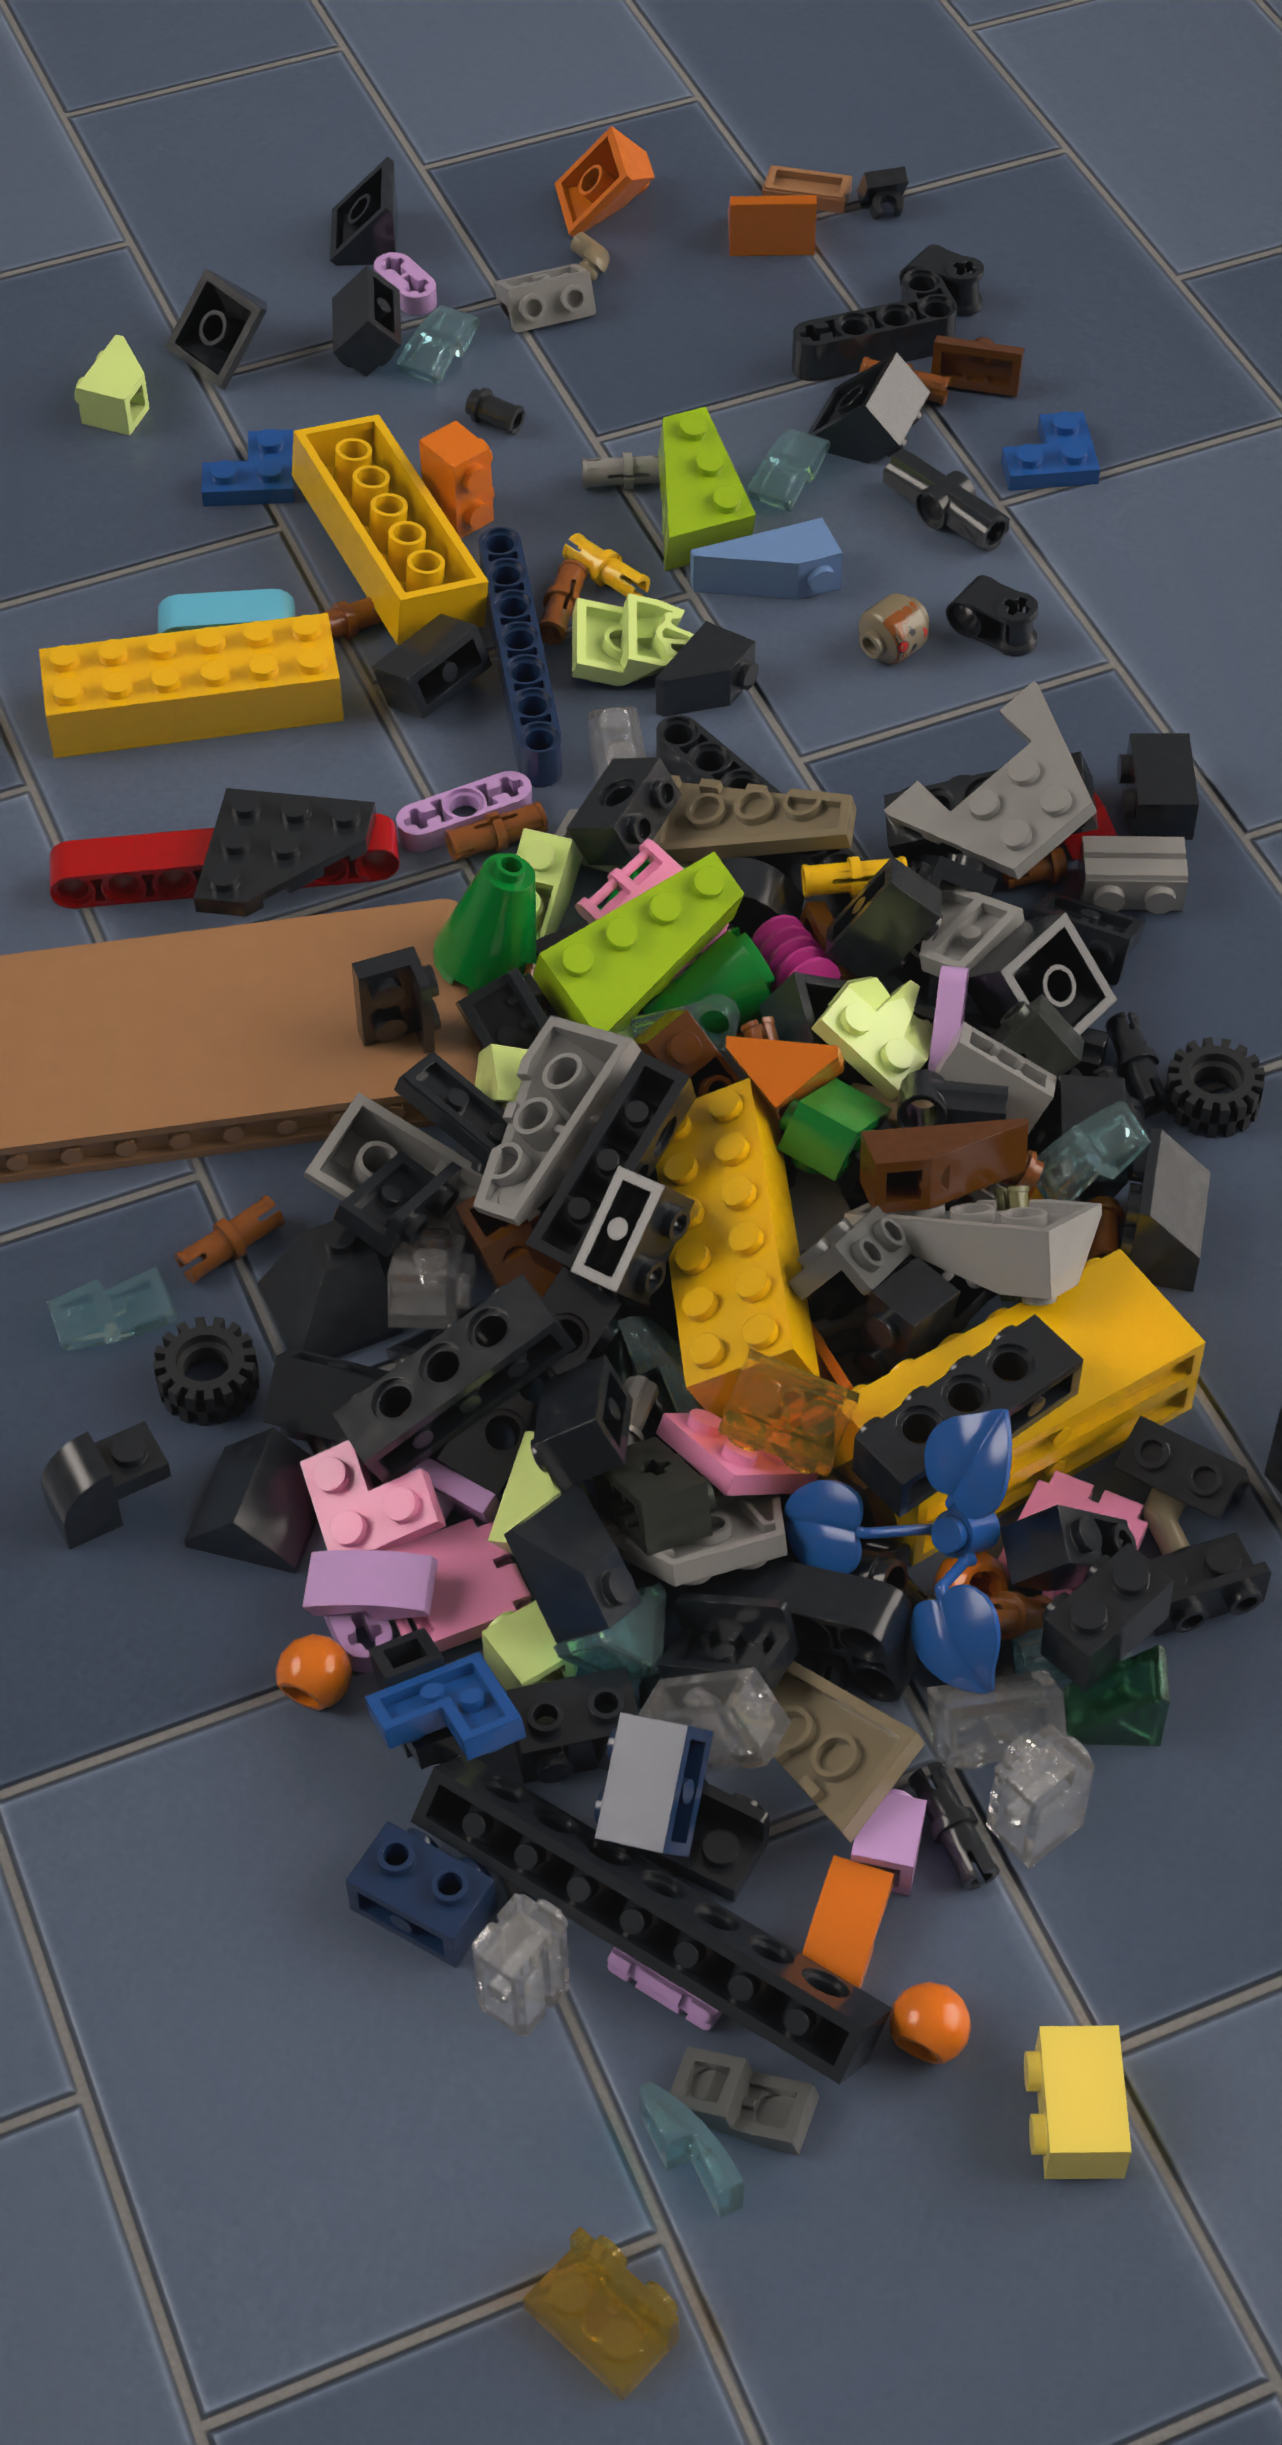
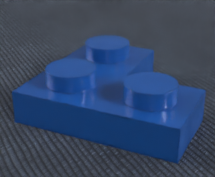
M1083 411L1039 414L1038 432L1042 444L1002 447L1001 463L1009 491L1099 484L1100 467Z
M266 429L263 431H248V461L222 460L218 462H202L201 494L203 507L295 503V480L292 477L294 430Z
M480 1652L365 1696L369 1715L389 1749L405 1743L418 1741L427 1734L448 1727L469 1761L484 1754L494 1753L506 1745L526 1738L522 1717Z

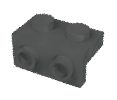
M877 1205L855 1224L852 1225L845 1217L820 1237L818 1242L797 1259L804 1268L788 1282V1285L803 1301L842 1270L860 1293L867 1295L913 1251V1248L906 1240L902 1227L894 1219L887 1217Z

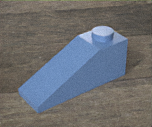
M818 518L690 550V586L693 592L798 600L841 589L843 552L823 518Z

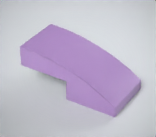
M383 1550L311 1552L302 1607L313 1616L367 1612L377 1621L430 1616L438 1560L430 1555Z

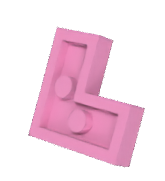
M692 1409L690 1413H663L656 1434L705 1476L725 1496L793 1494L800 1487L816 1481L819 1472L800 1457V1450L793 1444L780 1439H770L766 1444L739 1441L722 1427L723 1421L717 1415L706 1410Z
M349 1440L300 1462L327 1551H384L414 1541L446 1526L430 1475L422 1468L374 1488L368 1467L362 1462Z

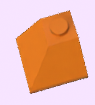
M613 126L554 183L567 230L572 237L580 232L589 230L625 207L636 195L643 193L649 186L650 181L655 177L647 152Z

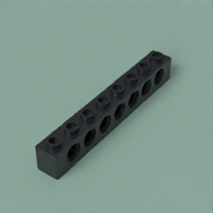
M462 1755L433 1768L410 1822L839 2085L867 2064L891 2013L892 2008L620 1844L595 1839V1829L480 1760L474 1758L468 1761L466 1756Z

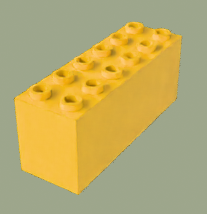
M1118 1249L1101 1259L1092 1258L1085 1263L1079 1284L1057 1296L1055 1303L1034 1306L1020 1302L1009 1309L1006 1307L1000 1308L991 1313L983 1323L963 1334L954 1333L949 1335L937 1348L917 1359L909 1358L901 1361L889 1374L869 1385L861 1384L853 1387L854 1389L837 1401L833 1468L835 1469L853 1459L855 1436L867 1421L874 1417H885L901 1406L904 1399L914 1389L920 1386L929 1387L945 1376L958 1359L966 1355L974 1356L989 1346L1002 1329L1010 1325L1018 1326L1036 1314L1084 1359L1078 1394L1012 1439L1009 1483L1002 1503L994 1512L997 1518L1027 1502L1038 1479L1050 1483L1056 1470L1073 1476L1123 1448L1140 1415L1162 1426L1192 1409L1206 1342L1121 1249ZM958 1410L961 1412H970L967 1410ZM912 1441V1442H914V1443H919V1444L926 1443V1442H923V1441ZM938 1491L899 1518L895 1514L897 1525L935 1522L942 1512L949 1510L945 1505L948 1494ZM931 1535L889 1537L891 1540L910 1545L911 1556L909 1562L912 1566L939 1552L932 1542Z

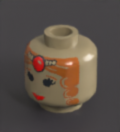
M898 593L884 597L864 611L859 619V643L862 650L870 658L877 659L885 664L893 665L902 662L920 649L927 641L929 630L928 613L925 607L914 597Z

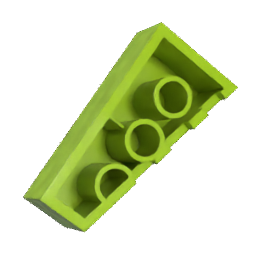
M712 852L539 953L533 978L560 1018L618 1034L734 918L744 892L717 854Z

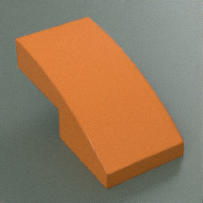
M833 1855L802 1954L861 1989L873 1954L874 1940L893 1887L894 1873Z

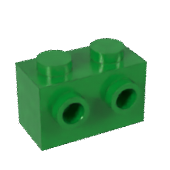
M835 1078L819 1089L814 1090L800 1101L794 1099L789 1104L779 1124V1128L785 1132L777 1149L791 1156L790 1160L797 1168L811 1174L821 1173L836 1181L850 1170L853 1157L861 1148V1131L876 1130L883 1120L887 1121L892 1109Z

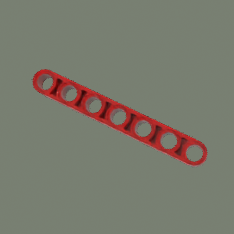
M376 814L377 817L367 853L352 861H349L346 857L324 868V876L302 888L386 880L395 875L399 870L400 860L394 821L383 814ZM214 828L61 842L52 848L49 855L50 896L57 905L72 909L194 898Z

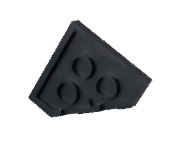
M226 788L194 895L196 912L247 917L264 908L263 900L284 889L292 893L324 876V868L344 857L352 861L366 854L377 817L375 802Z

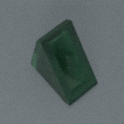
M1156 1645L1120 1661L1086 1693L1073 1682L1063 1686L1066 1741L1075 1745L1160 1746L1170 1706L1166 1649Z

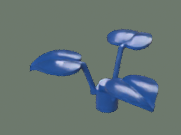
M1003 1408L951 1417L938 1424L930 1433L924 1451L925 1471L932 1487L941 1493L948 1494L945 1505L949 1509L942 1512L935 1522L860 1527L863 1517V1501L859 1493L849 1485L836 1480H818L800 1487L789 1497L783 1510L785 1534L798 1562L846 1574L852 1573L861 1560L862 1547L860 1538L875 1539L931 1535L934 1546L948 1557L957 1558L958 1561L936 1583L934 1590L937 1599L922 1601L913 1609L910 1628L915 1651L925 1667L950 1686L973 1693L995 1691V1669L1001 1642L1000 1623L996 1609L989 1597L976 1587L965 1584L949 1587L967 1567L977 1564L975 1554L994 1548L1000 1537V1524L994 1512L999 1508L1005 1497L1012 1460L1009 1411Z

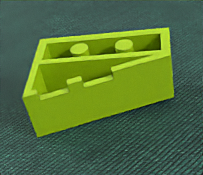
M702 407L663 417L658 458L663 516L664 571L690 565V550L753 535L756 513L707 408Z

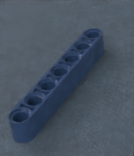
M494 527L486 530L479 537L480 569L489 581L486 608L518 772L527 776L533 787H547L558 782L562 776V740L521 538L513 529Z

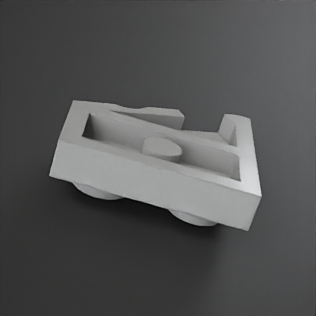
M941 881L938 889L942 891L941 914L943 915V920L936 933L929 940H922L919 953L921 969L937 977L940 976L942 965L969 968L970 971L1024 922L1023 908Z

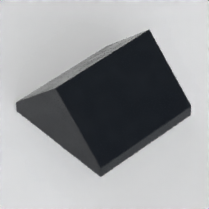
M388 156L332 208L330 261L336 266L374 265L376 258L382 254L397 252L398 208L394 161Z
M274 1427L224 1447L184 1540L185 1546L296 1574L318 1521L300 1465L301 1461L312 1456Z

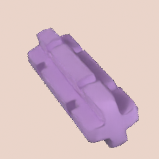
M616 1947L611 1950L607 1959V1967L610 1972L626 1982L634 1979L637 1981L635 1988L677 2014L685 2011L688 2013L686 2020L702 2030H710L720 2019L722 2012Z

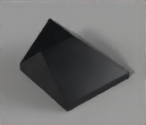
M205 269L165 347L217 386L226 389L267 311V303L213 271Z

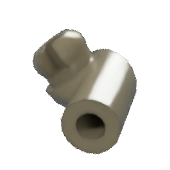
M584 232L576 234L571 241L570 248L583 259L578 265L590 271L591 281L594 282L600 272L604 274L607 270L610 256L602 245Z
M1152 1488L1144 1504L1142 1514L1162 1555L1191 1547L1178 1522L1187 1505Z

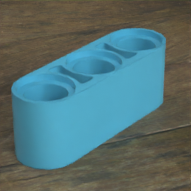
M281 589L172 595L163 599L158 606V633L296 617L295 602L288 592Z

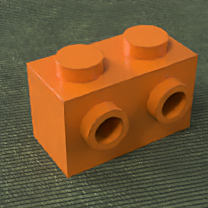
M456 420L419 439L422 481L460 539L494 521L493 499L495 492L492 486L491 470L493 455L488 444L482 438H477Z

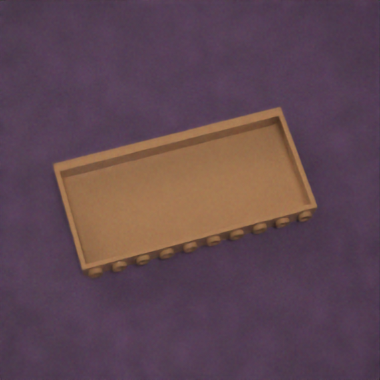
M435 899L0 955V1184L327 1140L358 1092L416 1128L436 1126V1124L394 1090L399 1077L429 1053H424L415 1032L403 1035L393 1041H382L364 1047L357 1029L351 963L414 946L422 966L428 964L432 966L439 988V995L432 997L441 1021V1029L434 1031L435 1051L433 1052L475 1085L478 1055L482 1048L455 1004L469 995L467 994L469 987L455 979L452 985L445 981L435 967L433 958L435 939L458 902L450 899Z

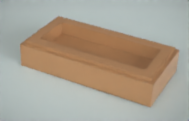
M770 165L762 189V196L817 195L816 210L844 214L852 190L853 176Z

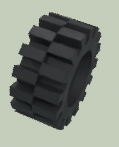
M1213 1037L1203 1038L1202 1047H1199L1196 1041L1193 1040L1187 1043L1185 1051L1179 1048L1175 1052L1174 1059L1170 1060L1165 1093L1169 1098L1166 1111L1168 1115L1175 1113L1174 1122L1181 1127L1188 1121L1190 1123L1188 1132L1195 1135L1198 1134L1200 1128L1207 1129L1206 1138H1216L1217 1130H1222L1226 1138L1234 1136L1236 1127L1243 1132L1249 1128L1250 1120L1255 1121L1264 1090L1265 1071L1264 1067L1258 1068L1260 1060L1255 1054L1246 1058L1248 1048L1242 1044H1239L1236 1050L1230 1048L1231 1040L1222 1038L1221 1046H1216L1213 1044ZM1203 1081H1215L1228 1086L1233 1092L1212 1094L1203 1091L1195 1084Z
M205 1316L195 1318L196 1327L189 1329L185 1321L176 1325L178 1336L176 1337L168 1331L162 1337L164 1347L157 1345L154 1352L156 1361H153L158 1392L162 1403L165 1402L167 1411L172 1415L179 1411L180 1420L190 1424L193 1416L197 1415L199 1426H209V1416L216 1415L219 1424L228 1422L227 1411L232 1410L237 1417L245 1412L244 1401L252 1404L256 1398L255 1388L259 1389L260 1387L259 1368L252 1338L248 1332L242 1335L241 1326L235 1322H232L226 1329L225 1320L220 1317H214L212 1326H206ZM218 1361L228 1365V1370L213 1380L196 1381L185 1376L191 1367L201 1362Z

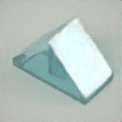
M662 1582L637 1588L643 1602L612 1628L557 1643L554 1649L558 1657L591 1673L627 1666L630 1680L657 1674L656 1664L663 1656L666 1590Z

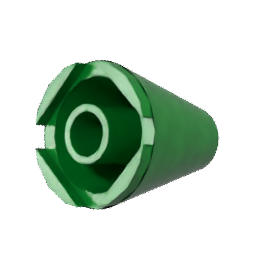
M501 853L486 859L439 931L433 947L434 965L442 978L452 985L455 979L469 987L467 994L470 995L516 967L523 976L526 963H537L535 872L532 866L520 856L511 853Z
M735 926L726 931L678 974L658 996L655 995L639 1011L642 1020L635 1024L636 1029L640 1035L668 1011L688 1009L712 1042L724 1039L734 1032L742 1033L740 1027L747 1022L757 1019L759 1025L762 1024L759 1006L771 995V982L775 981V978L746 932L740 935L739 927Z

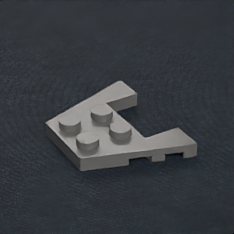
M1035 681L999 710L1004 722L1028 743L1023 750L952 811H949L917 781L883 810L888 820L899 828L903 829L906 826L921 833L923 838L938 845L945 843L961 850L964 855L987 864L986 866L1019 880L1097 813L1042 691Z
M722 1492L714 1493L716 1507L714 1511L710 1512L712 1536L649 1556L598 1509L597 1494L588 1496L593 1508L617 1547L621 1558L673 1586L702 1584L708 1581L711 1576L736 1569L749 1570L759 1568L768 1560L787 1555L779 1494L725 1496Z

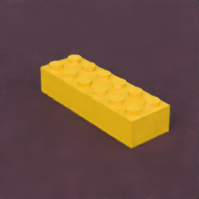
M377 414L294 430L292 477L367 597L372 599L375 611L395 643L401 645L440 614L475 624L477 628L484 627L489 581L380 415Z
M328 613L39 649L45 715L54 758L344 721L340 677Z
M751 1078L696 1098L656 1165L658 1183L695 1201L690 1211V1223L687 1231L681 1239L676 1241L668 1260L685 1386L706 1411L717 1415L720 1419L821 1384L807 1298L802 1301L788 1285V1282L802 1270V1265L797 1260L800 1257L784 1155L782 1151L777 1149L781 1141L777 1114Z

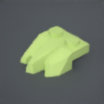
M629 593L623 607L577 598L572 611V677L614 686H624L660 673L694 635L677 627L685 610L657 599Z
M869 976L847 980L811 1029L828 1045L839 1046L843 1058L891 1102L899 1096L902 1080L909 1073L920 1070L930 1056L933 1024L928 1019L922 1020L913 1014L920 986L909 980L889 995L877 977Z

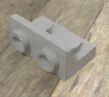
M576 263L494 281L496 299L508 306L511 328L517 333L596 314L590 271Z

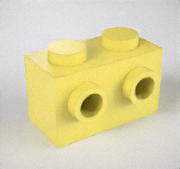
M1119 2025L1039 2026L1035 2051H1025L1024 2079L1026 2091L1037 2092L1039 2114H1030L1029 2140L1031 2154L1043 2156L1044 2179H1125L1132 2151Z

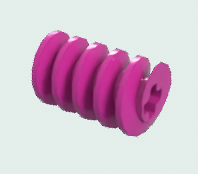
M784 914L772 917L762 923L753 934L751 940L762 954L775 978V981L771 982L772 992L793 972L840 980L841 974L838 966L830 960V957L825 955L821 945L813 939L811 933L804 928L802 922L795 916Z

